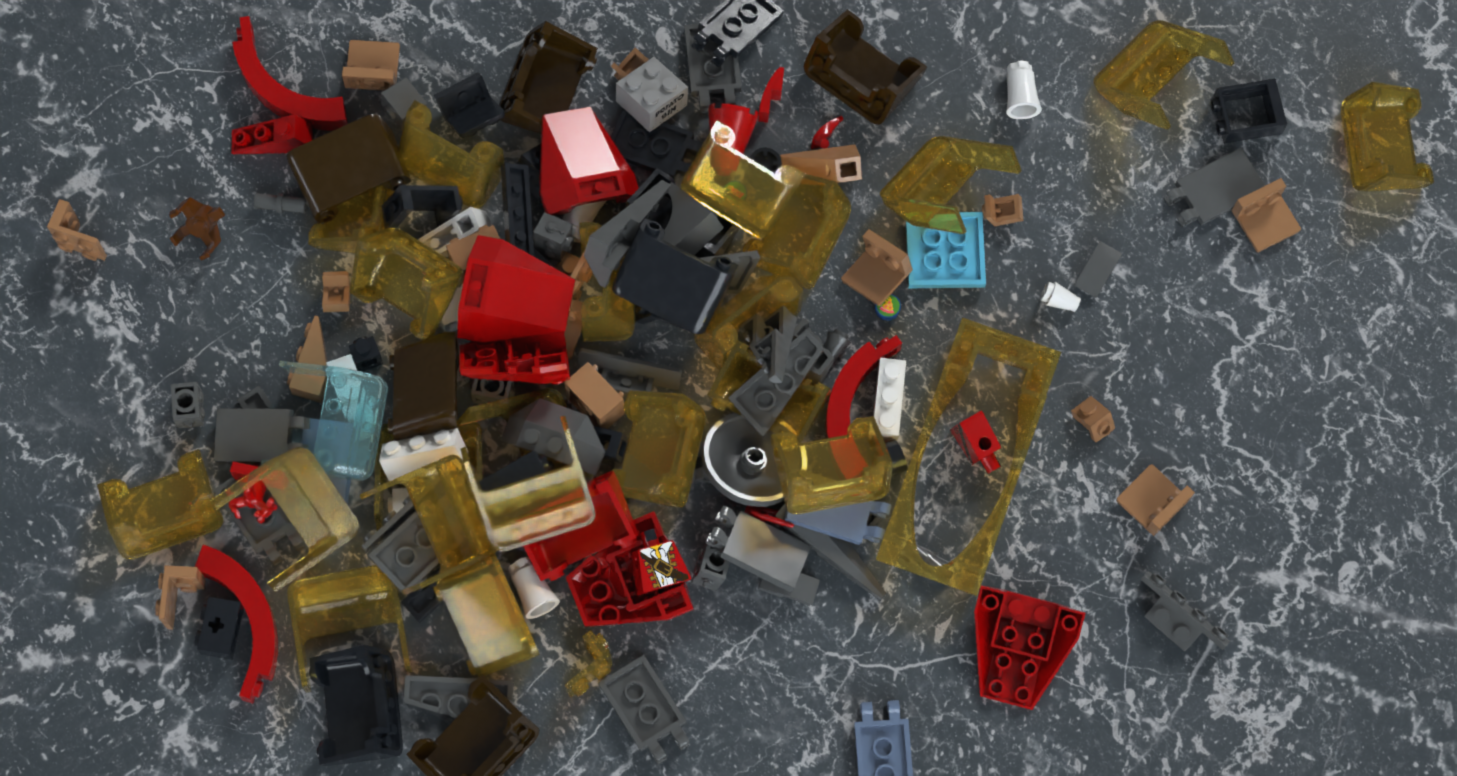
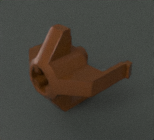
M189 197L182 201L176 209L170 211L169 216L171 219L183 212L187 220L169 239L174 246H177L189 234L201 238L208 247L199 257L202 261L211 257L210 254L221 242L217 223L225 214L220 207H211Z

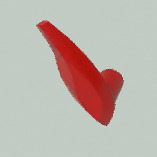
M839 116L824 124L814 135L811 149L819 147L823 149L828 148V139L844 118Z

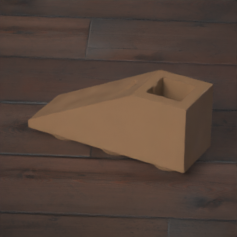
M855 144L780 155L783 180L829 183L862 180L861 158Z
M314 316L312 323L309 322L306 326L304 333L306 341L304 346H300L297 351L296 361L298 363L295 371H290L287 385H289L292 395L322 403L330 382V374L326 364L327 356L322 325L319 317Z

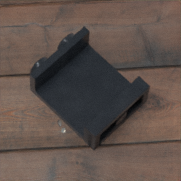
M400 185L381 206L385 230H395L412 211H434L437 227H439L462 210L463 200L459 195L458 186Z

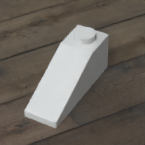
M469 207L411 243L410 246L419 267L427 266L448 257L446 245L450 244V240L454 238L460 240L478 232L479 227L484 225L492 226L487 212Z

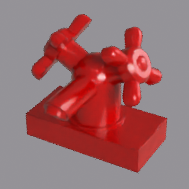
M232 462L230 472L233 478L237 481L246 482V485L242 487L243 496L238 498L233 495L232 489L227 491L229 508L237 519L241 518L238 508L245 506L256 508L257 511L254 513V516L258 518L257 521L261 524L265 521V518L269 517L278 508L272 497L267 500V503L263 501L267 487L286 490L289 480L283 471Z

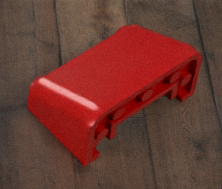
M614 471L600 475L521 513L512 524L541 581L547 578L553 581L562 577L565 574L563 570L568 565L613 544L614 546L620 545L621 548H626L635 543V538L638 536L636 526Z

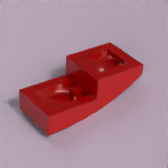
M779 67L775 71L764 90L759 108L758 122L768 123L771 100L781 101L784 67Z

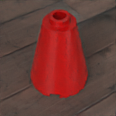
M714 103L710 104L708 108L712 168L717 169V174L730 176L732 172L738 170L757 123L759 113L755 110L753 114H750V108L721 103V108H714Z

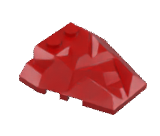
M565 332L487 343L473 341L459 346L460 373L469 378L539 384H561L566 380H570Z
M654 511L633 520L638 532L635 543L626 548H621L620 545L614 546L613 544L600 550L595 555H590L566 576L585 627L671 620L694 610L686 582L637 596L632 552L644 548L640 533L656 529L659 543L669 541Z

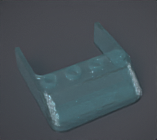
M280 361L279 366L290 373L327 377L313 459L308 464L262 459L261 465L269 469L290 473L358 481L368 479L374 471L388 393V386L385 380L377 375L343 367Z

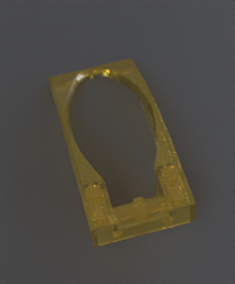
M962 317L878 551L877 561L974 596L978 595L1046 401V395L1061 355L1060 351ZM979 354L1026 371L1017 396L1018 422L1013 460L1002 493L980 531L955 559L941 566H932L923 561L915 541L914 501L919 467L927 442L936 423L955 394L968 381L975 358Z

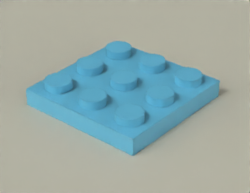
M982 212L906 213V250L913 269L908 275V289L985 288L986 273Z

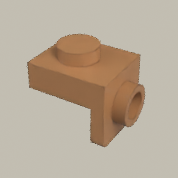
M634 48L619 66L615 63L611 65L617 71L614 76L621 80L649 59L637 48Z
M990 194L984 196L985 204L982 205L983 216L994 227L1024 221L1022 197L1019 194L995 199Z
M347 271L323 272V312H349L351 294L349 273Z
M1092 396L1071 410L1073 418L1089 430L1091 438L1095 442L1109 435L1115 429L1111 412Z

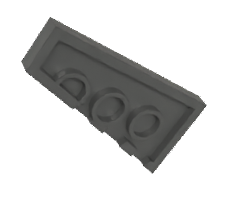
M405 675L403 702L457 718L471 703L468 698V689L470 684L477 679ZM488 679L513 703L514 680Z

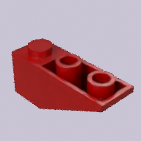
M294 114L233 129L231 153L234 155L288 153L292 149L313 140V124Z

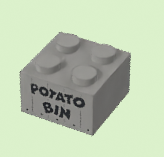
M652 57L616 83V102L649 132L687 106L688 86L655 57Z

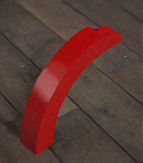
M250 16L239 17L240 27H236L238 41L232 42L234 54L245 82L264 106L280 117L296 114L313 124V129L334 131L348 124L343 97H310L289 90L274 80L264 69L257 57Z
M897 335L891 339L888 337L882 339L875 346L876 349L870 341L858 349L844 365L832 388L826 413V443L836 474L840 481L847 485H851L867 474L868 465L861 457L852 436L850 426L851 403L860 384L878 367L880 358L889 359L900 352L902 342Z
M203 544L195 567H198L205 578L213 580L229 590L241 602L250 621L253 638L252 656L239 696L243 701L253 704L255 697L259 698L264 686V682H261L262 678L273 681L276 670L278 634L274 615L268 600L249 572L228 555Z

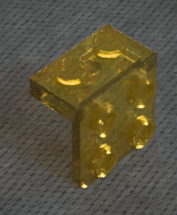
M592 630L582 636L584 647L595 661L565 684L566 693L569 697L574 695L577 697L581 696L590 688L589 683L596 678L601 680L611 672L610 667L613 664L611 654L609 653L610 650L608 649L609 645L600 633L595 636Z

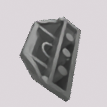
M541 398L512 414L500 439L502 442L529 452L535 450L539 455H545L550 460L594 476L597 475L606 452L589 416Z

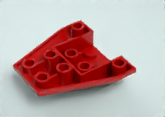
M591 107L550 113L542 116L539 193L545 213L552 216L570 213L576 206L616 199V203L627 202L639 189L634 172Z
M478 235L468 257L458 307L457 338L487 343L566 332L576 280L503 239Z
M981 585L974 609L980 696L1033 710L1079 640L1086 613L1051 601Z

